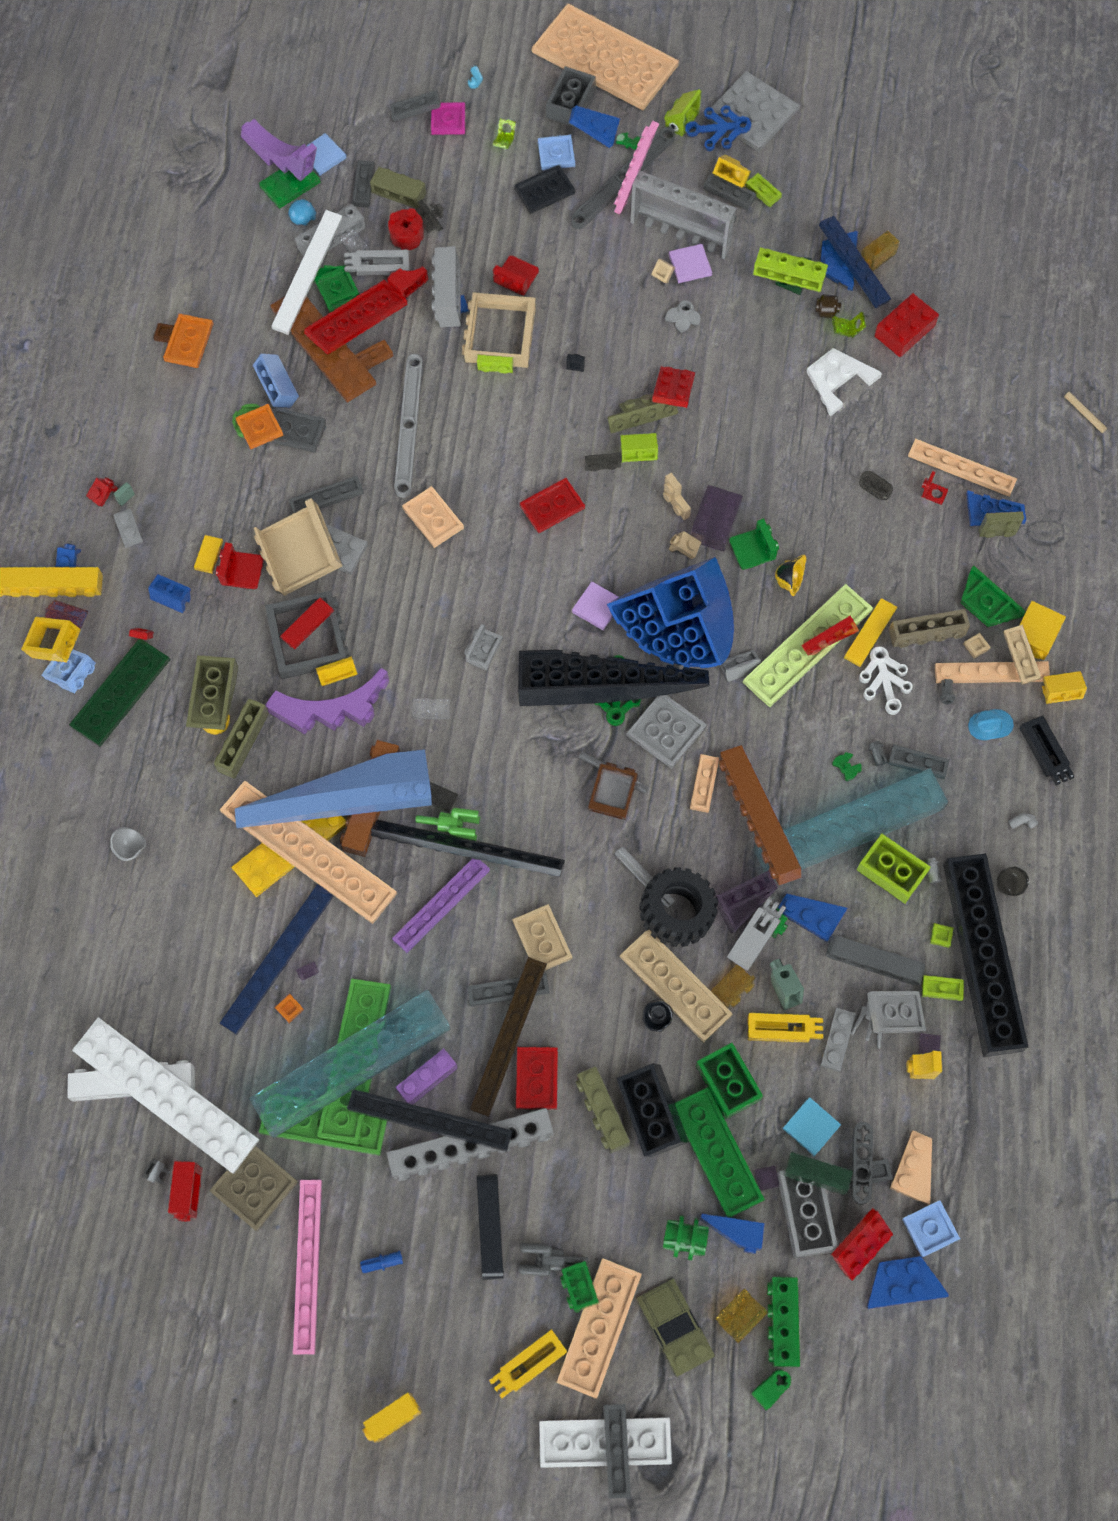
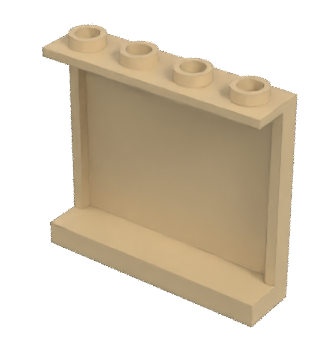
M312 498L305 501L306 508L261 531L254 527L256 533L254 538L262 549L260 554L267 562V572L274 580L272 585L277 592H281L284 596L342 567L320 508Z

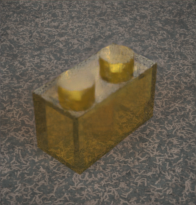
M887 230L863 248L861 255L871 270L874 271L897 253L900 241Z

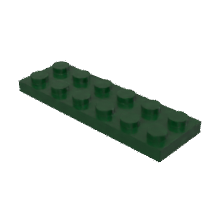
M138 639L69 724L70 728L101 747L169 663L170 658L144 640Z

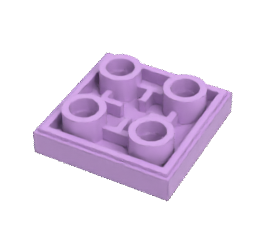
M702 244L669 251V258L672 265L675 266L674 272L678 283L712 276Z
M591 582L572 609V613L604 631L613 618L607 604L617 599L618 596Z

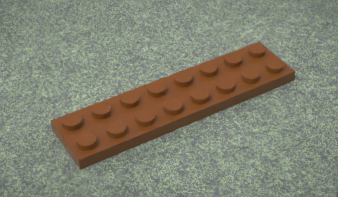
M306 296L290 333L348 403L377 385L376 380L346 344L327 355L304 334L305 328L323 318ZM285 297L270 305L275 315H277Z

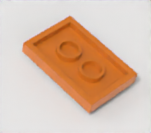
M179 313L163 356L164 361L199 368L214 325L213 320Z

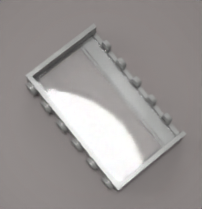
M639 171L632 185L631 223L634 224L638 215L642 214L647 216L645 227L650 228L654 220L663 223L660 230L662 234L667 233L669 227L673 226L679 229L676 234L678 240H681L685 233L688 232L695 235L692 239L693 246L698 245L701 238L710 241L707 248L709 252H713L717 244L723 246L721 258H726L732 245V232L737 208Z

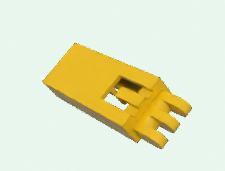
M749 1013L748 1041L808 1043L810 1039H823V1034H815V1031H823V1026H815V1023H823V1018H810V1015ZM788 1023L802 1024V1027L794 1026L793 1031H788Z
M551 1329L501 1367V1372L489 1381L491 1384H494L499 1379L501 1383L494 1387L496 1392L502 1387L506 1389L499 1395L502 1399L513 1390L515 1392L564 1356L567 1351ZM522 1363L527 1372L515 1380L522 1373L519 1369L511 1374V1371Z

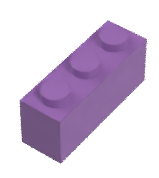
M443 1048L395 1088L406 1103L413 1105L457 1070V1064Z

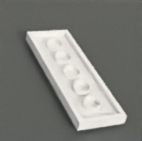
M670 1418L626 1419L629 1465L672 1464ZM604 1420L540 1421L541 1468L607 1466Z

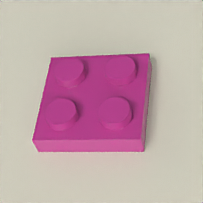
M465 102L441 103L440 108L431 110V135L465 134Z

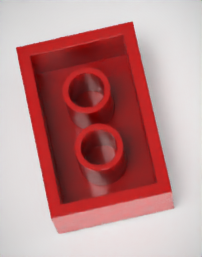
M912 293L877 324L874 337L901 358L936 326L939 314Z

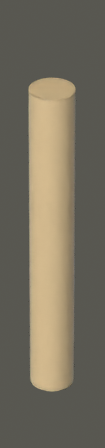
M1068 392L1064 396L1101 433L1107 430V427L1072 393Z

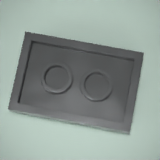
M274 407L272 412L284 436L270 442L316 453L326 419Z

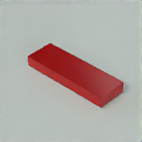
M319 598L280 636L281 639L295 650L334 612L333 608Z

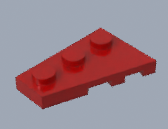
M850 615L801 646L808 656L815 655L821 649L859 632V629Z

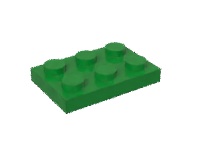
M280 169L259 182V186L280 209L321 182L314 171L300 181L290 170L284 174Z

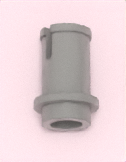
M936 858L926 859L925 863L931 867L928 872L929 883L941 882L942 879L938 868L939 861Z

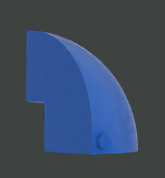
M716 557L654 580L607 604L617 624H620L627 632L626 635L634 639L639 644L638 647L648 654L652 653L665 663L672 665L675 663L688 668H709L722 665L729 656L734 637L733 610L729 591Z

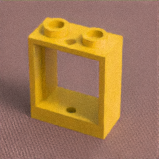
M35 617L21 650L34 659L67 663L81 629L69 620ZM47 628L60 630L52 649L39 647Z
M406 1393L363 1422L365 1428L362 1430L369 1441L380 1442L423 1412L413 1395Z

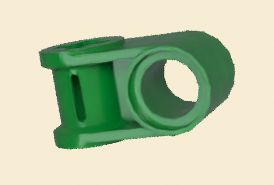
M776 1370L759 1384L751 1395L767 1411L790 1387L791 1376L786 1371ZM777 1375H785V1385L776 1384L778 1381Z

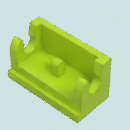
M656 433L620 435L622 462L658 460Z

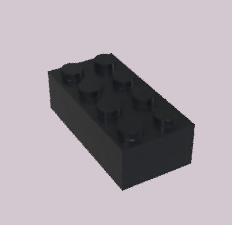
M652 1063L617 1078L644 1157H654L689 1143L661 1064Z

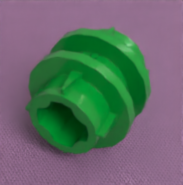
M680 1215L678 1221L667 1220L663 1248L673 1251L674 1258L678 1257L679 1251L688 1252L687 1260L692 1261L693 1255L704 1256L709 1228L698 1225L699 1218H694L693 1225L684 1223V1215Z

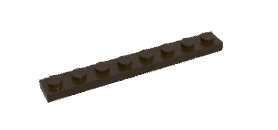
M530 957L527 958L471 1105V1111L490 1117L547 964Z

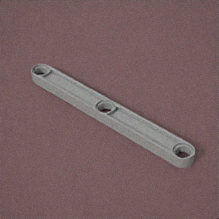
M411 354L406 360L394 485L395 493L402 498L409 496L412 490L423 370L422 358L418 354ZM413 360L420 362L417 366L410 365V362ZM412 422L414 425L411 428H406L404 424ZM406 485L408 489L401 492L398 490V487Z

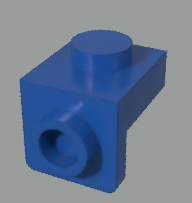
M64 544L62 547H57L55 567H76L77 553H81V549L75 548L76 545Z

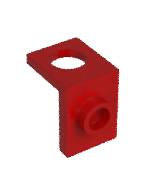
M932 471L929 479L925 478L921 488L924 489L922 497L942 505L949 489L932 483L936 473ZM939 490L942 496L935 498L932 495V491Z

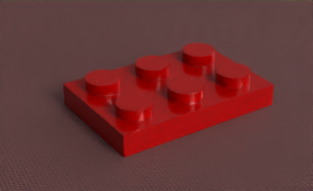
M661 366L652 402L687 408L696 372Z
M564 478L520 502V507L539 534L585 509V504L568 479Z
M517 1047L516 1109L542 1110L547 1108V1110H557L558 1047Z
M872 1208L833 1251L831 1256L846 1277L853 1281L894 1234L879 1212Z

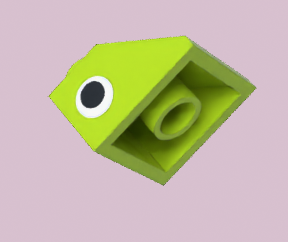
M701 90L683 93L679 99L675 100L671 111L668 110L664 117V120H666L665 127L673 128L675 133L680 136L685 134L686 124L694 121L699 115Z

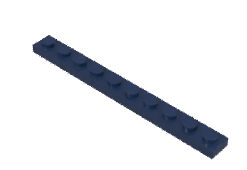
M319 884L316 885L225 1014L220 1025L238 1035L329 905L334 895Z

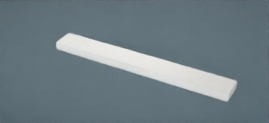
M328 210L325 211L275 317L272 329L289 335L342 221L341 215Z

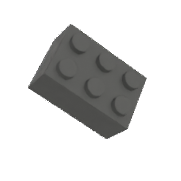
M565 66L546 103V118L575 127L569 123L572 108L575 106L588 107L596 91V76Z

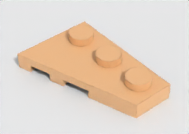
M914 1130L911 1131L890 1189L928 1206L930 1205L932 1138Z

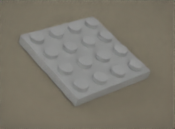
M747 71L711 107L727 123L733 121L729 117L725 118L721 115V108L725 105L729 106L731 111L737 116L748 117L751 120V129L747 133H740L736 138L758 152L799 110V104ZM709 111V112H707L706 114H707V115H711L712 112Z

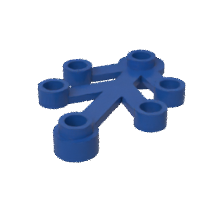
M725 105L721 108V115L725 118L729 117L733 122L727 123L714 112L713 108L707 107L704 110L705 118L712 119L717 124L699 126L697 122L690 121L686 124L685 129L690 137H695L698 133L716 132L710 139L705 141L707 151H713L716 142L728 130H733L721 142L722 147L728 150L732 147V142L740 133H747L751 129L752 124L748 117L737 116L731 111L729 106ZM709 111L712 112L711 115H707L706 113Z

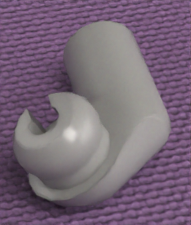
M1021 813L1008 821L1012 829L1021 824H1027L1029 828L1038 825V821L1035 819L1036 816Z

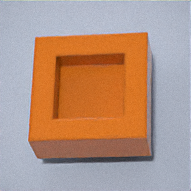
M290 994L275 1007L288 1023L304 1010Z

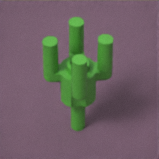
M453 808L451 813L440 812L439 818L416 815L415 822L438 825L437 830L439 832H447L451 836L477 841L476 829L462 827L463 822L479 824L480 816L477 810Z

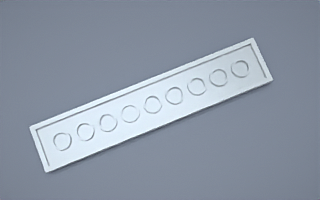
M99 1017L72 1050L233 1174L260 1140Z

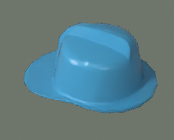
M993 709L974 714L970 718L968 727L971 735L976 739L991 740L1008 736L1012 732L1014 724L1012 717L1006 711Z

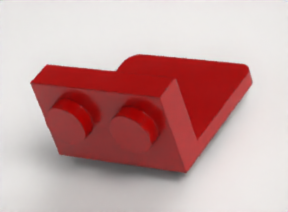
M511 255L502 267L495 265L493 269V282L524 296L538 275L539 268Z
M225 542L224 549L220 551V565H217L216 576H218L221 585L257 589L264 563L262 556L235 552L233 544Z

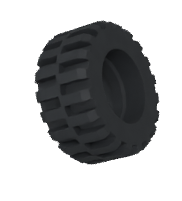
M674 867L673 871L668 868L663 870L662 874L658 872L649 881L641 897L639 910L641 911V921H645L643 926L646 931L650 929V935L654 939L656 937L660 938V942L663 944L669 942L673 947H677L678 944L685 947L690 942L695 944L707 934L717 916L718 899L714 898L716 895L714 888L709 887L711 883L707 879L703 880L700 873H692V869L686 868L684 871L681 870V867ZM665 894L684 896L694 906L695 917L689 920H678L671 917L662 906V897Z

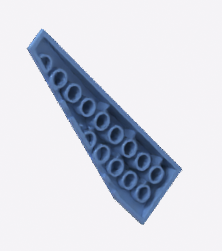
M425 749L385 754L235 808L236 828L432 805Z

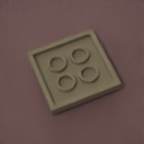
M255 1146L237 1171L233 1174L227 1170L210 1189V1192L257 1232L297 1185L298 1181Z

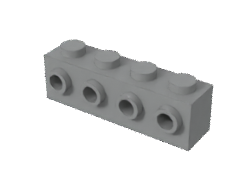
M353 204L344 207L336 213L342 216V221L328 251L365 229L364 217ZM319 224L314 225L311 229L299 234L295 238L297 249L303 256Z

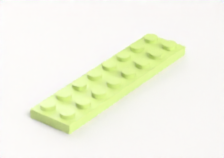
M845 584L743 680V684L766 705L771 707L840 641L821 649L815 655L809 656L802 648V644L850 615L857 626L872 612L873 607Z

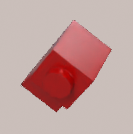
M423 266L413 271H405L399 268L396 272H392L387 279L388 283L395 290L407 298L428 281V273Z

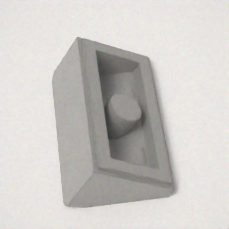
M751 650L727 658L720 667L726 680L730 682L749 675L761 664V660L756 652Z

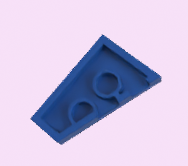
M580 106L572 108L569 123L608 148L613 146L620 118Z
M967 490L966 497L970 526H980L986 513L1023 512L1024 519L1021 524L1026 523L1024 504L1005 499L997 500L990 498L989 495L984 494L981 496Z
M786 894L778 907L780 909L782 906H785L784 916L828 942L848 909L791 894Z

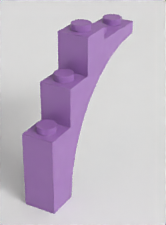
M381 668L362 687L335 699L322 701L300 700L275 691L265 705L269 714L304 735L314 727L315 720L335 731L337 726L340 727L343 724L346 716L364 727L374 717V709L371 704L377 701L379 692L385 689L389 683L388 672Z

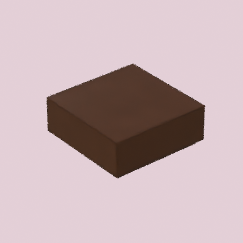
M158 323L153 337L154 340L169 343L175 325Z

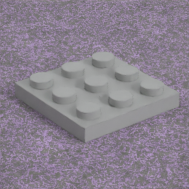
M667 695L657 696L627 732L626 736L672 769L705 730L707 724Z

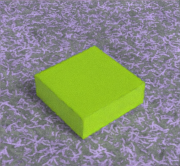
M934 923L930 944L950 948L954 927Z

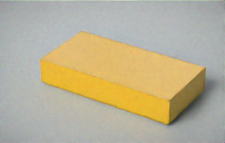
M204 536L194 565L195 570L213 574L223 539Z
M352 656L316 668L321 686L358 675Z

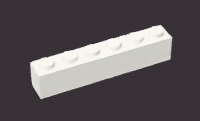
M181 1060L172 1065H168L167 1062H159L195 1090V1067L189 1061ZM86 1069L74 1070V1073H68V1098L72 1101L131 1096L97 1069L91 1072H87Z

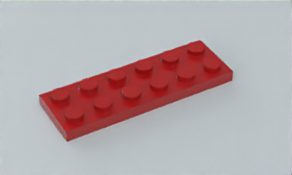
M383 280L305 328L304 334L329 355L405 307L407 299L388 282Z

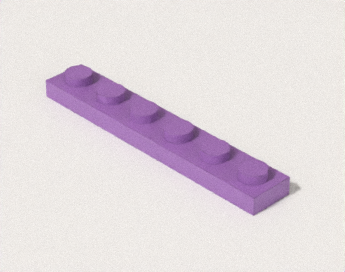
M472 859L392 940L403 951L408 953L490 871L489 867L481 860Z

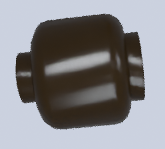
M822 294L820 298H817L815 312H818L819 317L833 319L837 313H840L842 303L838 302L836 295Z

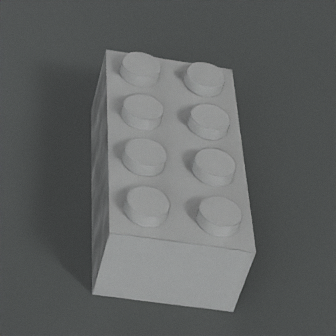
M456 246L435 248V255H432V265L435 266V270H432V280L435 281V285H432V295L435 296V300H432V310L435 311V320L439 322L440 328L461 326V266Z
M821 1164L779 1171L777 1178L794 1259L833 1252L838 1245Z

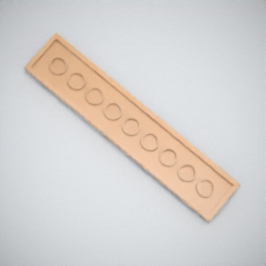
M244 781L222 806L220 811L236 823L235 808L266 798L267 796ZM301 821L243 828L372 924L397 895L396 890Z

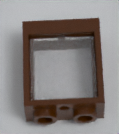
M606 762L605 765L600 764L588 809L592 812L626 821L637 784L638 773H635L634 769L624 767V770L616 768L617 765Z

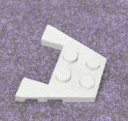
M834 348L807 368V374L815 389L818 390L821 401L826 405L830 416L843 407V403L833 394L836 389L856 374L869 386L882 375L880 371Z

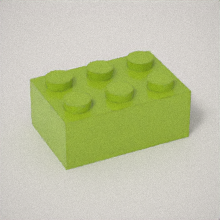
M881 834L860 862L857 871L906 904L931 867L884 834Z

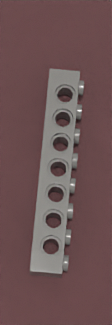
M547 1108L490 1124L514 1130L517 1133L516 1137L510 1140L508 1151H510V1147L518 1145L519 1148L531 1145V1141L538 1140V1142L550 1140V1136H553ZM532 1124L536 1126V1132L533 1134L526 1133L525 1128L527 1125ZM445 1136L387 1152V1157L393 1179H398L400 1182L410 1179V1175L418 1173V1176L431 1173V1169L438 1168V1170L450 1168V1164L456 1162L459 1165L470 1162V1158L478 1157L483 1159L491 1156L490 1153L498 1151L500 1154L505 1153V1151L478 1144L475 1150L468 1151L465 1148L466 1141ZM448 1147H455L457 1152L454 1156L449 1157L445 1154ZM429 1152H434L437 1154L435 1161L428 1162L425 1159L426 1155ZM409 1158H415L417 1161L416 1165L412 1168H408L405 1165Z

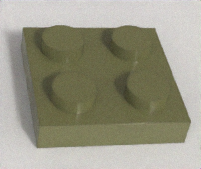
M1023 512L986 513L978 530L979 537L993 538L995 536L1011 537L1016 535L1024 519Z

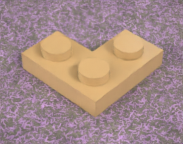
M670 473L665 476L663 496L668 503L670 502L673 505L676 515L686 520L690 517L691 508L681 496V484Z

